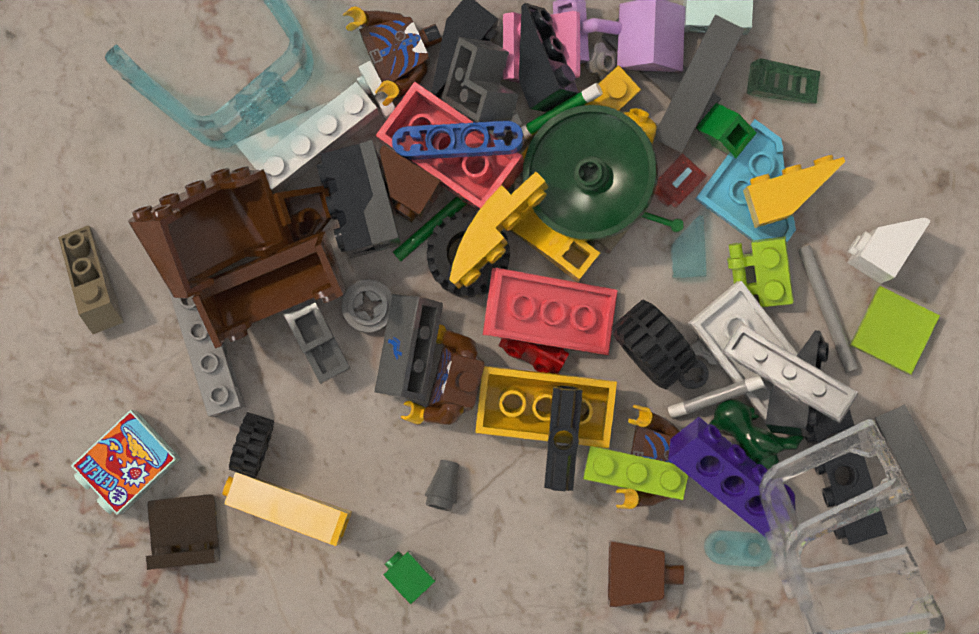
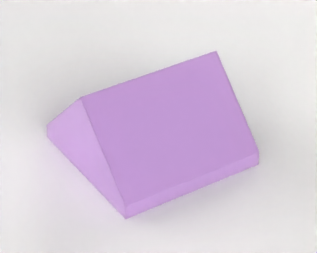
M636 0L620 3L619 22L622 24V31L618 34L617 66H621L623 70L682 73L685 6L667 0Z

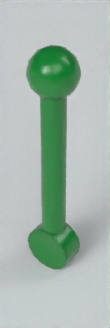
M648 212L641 216L642 218L670 226L674 232H680L684 227L681 219H674L672 221Z

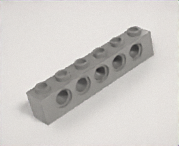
M168 289L208 416L216 417L244 408L245 403L225 341L221 347L215 349L194 304L193 296L189 298H175Z

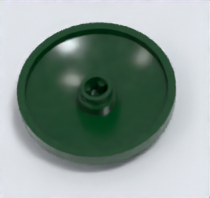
M600 105L573 107L548 120L532 139L523 164V183L537 172L549 187L544 191L547 194L545 198L532 208L536 215L556 232L566 237L583 241L607 239L624 232L634 225L649 207L658 181L657 158L653 145L646 133L629 116L616 109Z

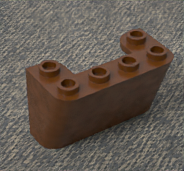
M248 166L230 172L229 168H223L211 173L212 179L206 182L204 180L192 182L185 186V192L179 195L178 193L165 195L159 198L160 204L154 207L151 205L144 206L132 212L133 217L128 220V223L173 297L189 298L214 284L213 279L207 277L245 257H266L289 244L264 169L250 170Z

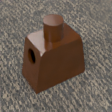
M609 540L608 605L610 607L664 599V585L684 584V565L665 564V551Z

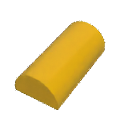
M484 366L475 433L548 441L553 386H574L583 389L578 445L609 448L617 381ZM565 430L557 432L554 436V441L558 443L569 444L573 439L572 434Z

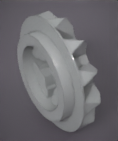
M369 279L358 281L351 285L343 296V316L347 323L358 331L376 332L387 325L392 294L384 284ZM363 293H366L371 302L382 301V303L373 308V320H371L366 311H354L364 304Z

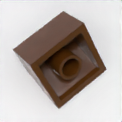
M383 145L380 149V155L390 196L395 206V213L410 223H413L415 219L422 223L442 191L441 180Z

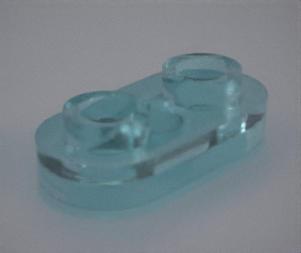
M716 530L705 539L704 551L706 556L717 564L758 567L766 564L771 558L772 544L768 538H765L760 533ZM723 540L726 543V550L722 553H717L715 544ZM751 543H757L759 546V552L756 555H750L748 552V547Z

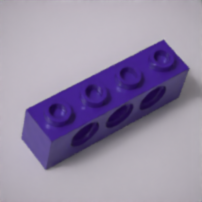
M697 417L670 439L668 460L765 538L795 517V494L788 485L778 482L763 465L756 464L740 446L733 445L723 437L714 425L707 424L703 419Z

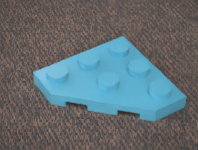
M754 119L750 126L757 132L737 158L727 155L695 200L751 241L786 236V242H788L796 231L794 217L791 215L787 219L754 228L743 190L751 185L750 179L769 174L770 179L782 176L781 170L785 169L782 138Z

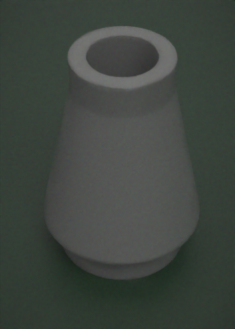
M440 460L439 467L424 495L427 497V506L451 511L453 504H457L458 470L460 466L458 463Z

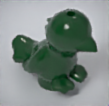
M729 399L717 405L714 418L709 424L717 427L719 431L733 436L738 446L744 450L746 455L756 464H761L766 469L780 465L777 454L784 450H796L804 439V436L797 435L778 437L767 429L754 426L752 420L759 418L758 414H754L755 408L749 407L737 399Z

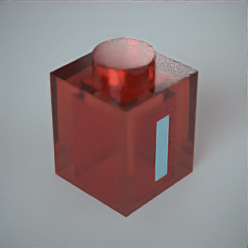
M682 153L658 178L657 191L654 195L665 206L669 207L672 204L677 208L707 175Z

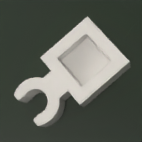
M368 61L358 67L361 77L357 78V81L367 95L372 94L387 120L394 111L395 106L393 102L388 106L382 104L388 97L385 92L375 93V90L382 82L371 61Z

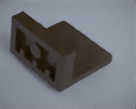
M213 494L148 501L147 508L152 555L146 556L147 570L221 561L215 496Z

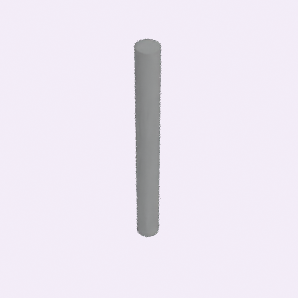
M808 245L798 249L799 255L845 373L855 370L858 366L811 246Z

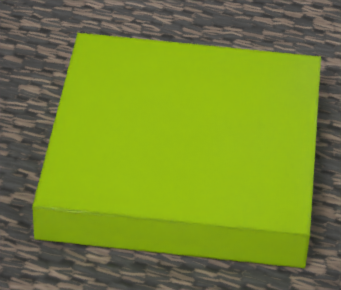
M879 286L849 346L908 375H912L940 315Z

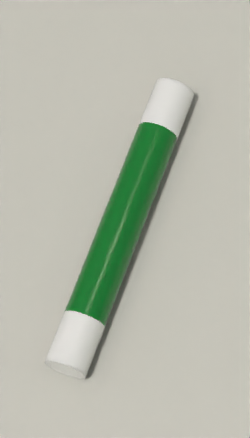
M597 83L591 85L520 127L525 140L536 134L555 115L573 107L586 105L603 95L600 86Z

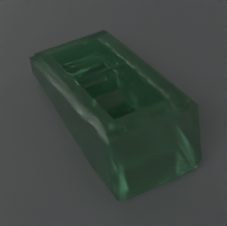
M760 58L750 65L747 94L815 104L817 103L820 71ZM776 74H780L778 88L774 87ZM789 75L793 76L791 90H787ZM802 77L806 78L805 93H800Z

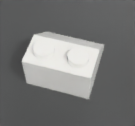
M924 217L878 227L869 233L865 231L862 236L858 235L851 244L848 252L852 255L847 263L880 284L895 278L929 225L930 220Z

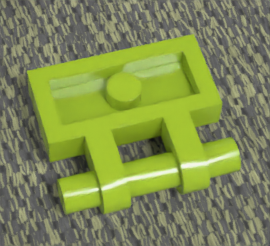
M786 236L752 240L753 253L743 254L742 243L729 244L730 257L727 258L728 268L732 269L734 284L737 281H742L752 295H758L761 307L794 303ZM747 266L755 267L756 282L747 283L745 267Z

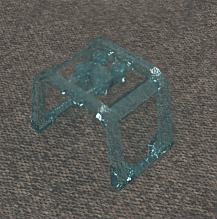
M285 0L262 1L290 40L287 50L224 106L211 115L200 116L193 114L155 82L117 44L105 54L107 63L132 88L202 144L215 149L230 148L236 145L235 143L245 139L307 84L314 69L313 52L304 39L301 25ZM298 63L299 68L296 73L284 82L282 77ZM239 115L242 120L231 130L225 133L220 130V128L229 124Z

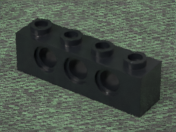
M850 409L841 423L820 412L818 426L812 427L811 437H804L807 443H812L816 454L812 456V463L816 474L823 477L825 488L821 489L822 496L827 508L832 507L835 520H832L831 524L836 539H842L843 544L853 545L888 534ZM830 434L836 435L840 441L839 449L834 453L829 452L825 447V440ZM840 466L846 467L850 474L848 482L844 485H840L835 479V472ZM851 498L856 499L859 503V512L853 517H849L845 512V504Z

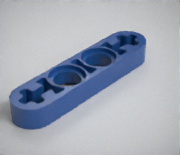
M512 121L406 126L398 129L393 135L392 146L397 154L407 160L510 155L521 150L525 138L520 126ZM494 130L493 134L495 137H504L506 131L511 130L513 135L518 137L517 139H512L509 146H506L504 140H493L495 147H490L491 138L488 131ZM473 131H479L484 135V142L478 148H470L466 145V137ZM446 133L450 136L451 141L446 149L437 150L433 147V138L437 134ZM422 134H426L425 142L428 150L423 151L424 147L422 144H413L410 150L406 151L400 145V142H405L406 136L409 135L413 141H424Z

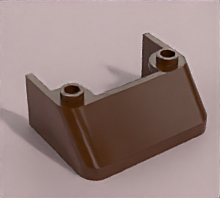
M322 231L289 244L266 257L256 258L212 277L214 284L196 293L192 299L216 349L221 347L227 338L230 342H234L247 336V329L253 323L314 298V300L322 299L323 303H327L343 296L345 283L326 232Z

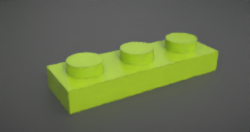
M589 446L583 479L683 500L688 475L673 463Z

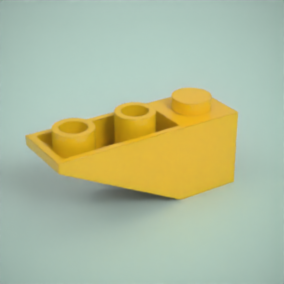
M828 155L814 160V166L802 169L801 164L781 170L782 176L770 179L769 174L750 179L751 185L747 186L743 193L754 228L781 221L791 216L845 162L844 157L834 160L833 155Z
M529 205L520 214L521 220L510 231L578 283L598 258L600 252L586 241L566 237L547 226Z

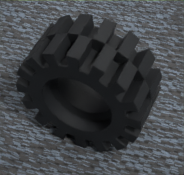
M249 412L246 413L243 423H241L239 433H237L236 442L233 445L229 470L256 478L271 440L274 420Z

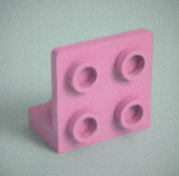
M570 11L550 15L552 27L556 37L564 47V57L568 66L574 72L575 78H579L580 13ZM511 12L503 14V49L509 52L506 67L503 71V80L520 83L521 14Z

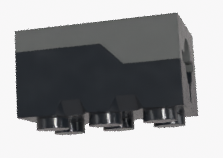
M373 140L320 154L322 163L317 164V170L324 188H330L331 195L325 197L333 221L338 219L340 228L334 229V234L341 252L346 251L352 259L400 246L399 233Z

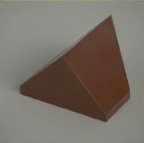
M324 185L273 194L289 244L322 232L332 219L325 200L329 193L328 189L324 188Z

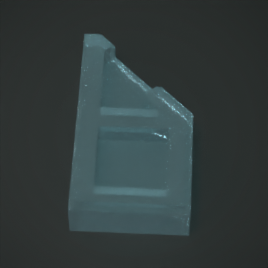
M699 215L671 245L672 278L707 276L704 215Z

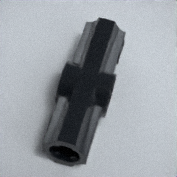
M565 385L553 386L544 488L553 491L565 492L573 491L582 388ZM564 430L570 432L573 439L569 444L561 446L554 441V436L557 432Z

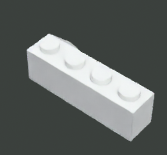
M355 82L335 99L235 144L256 170L264 169L270 188L274 193L284 190L321 161L320 154L335 150L376 118L379 112L376 105L360 85Z

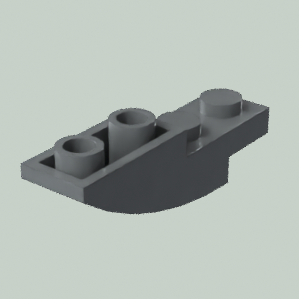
M314 298L282 311L320 384L351 369Z

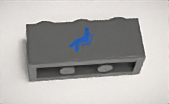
M392 294L374 393L425 402L443 308L442 302L417 296Z

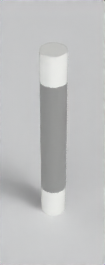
M757 375L668 406V411L671 418L674 419L766 387V382L764 378Z

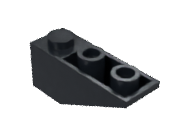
M462 0L446 19L431 91L438 98L443 94L459 37L493 42L499 33L496 30L498 18L475 0Z
M524 3L521 5L519 82L529 108L547 112L578 94L579 91L575 84V74L568 66L564 57V47L556 37L552 27L550 14L545 8Z
M815 330L797 354V357L821 370L822 362H827L829 355V343L825 342L821 331ZM775 385L770 391L765 424L771 433L811 437L812 427L818 426L820 412Z

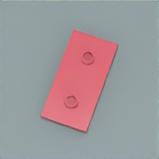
M492 268L483 335L609 355L618 290L501 268Z

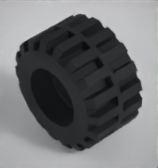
M461 211L455 213V216L450 218L447 216L439 226L436 225L433 229V234L431 238L429 237L427 243V261L433 278L444 290L450 291L459 297L462 295L470 298L475 297V295L488 293L492 268L507 270L510 261V246L507 244L504 247L506 252L493 264L488 261L479 271L481 273L479 278L470 286L465 287L463 285L458 289L449 280L452 270L449 260V249L455 240L464 236L477 214L476 211H469V213L464 214ZM501 231L500 234H501V235L506 239V241L508 242V238H507L506 233H504L503 231Z
M641 300L612 325L613 335L641 371L658 387L667 390L697 364L695 352L684 336L655 305L648 301Z

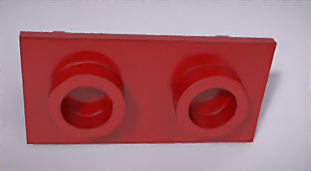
M502 338L498 345L509 356L522 359L533 365L537 372L558 374L570 354L564 348L546 345L539 346L534 343Z

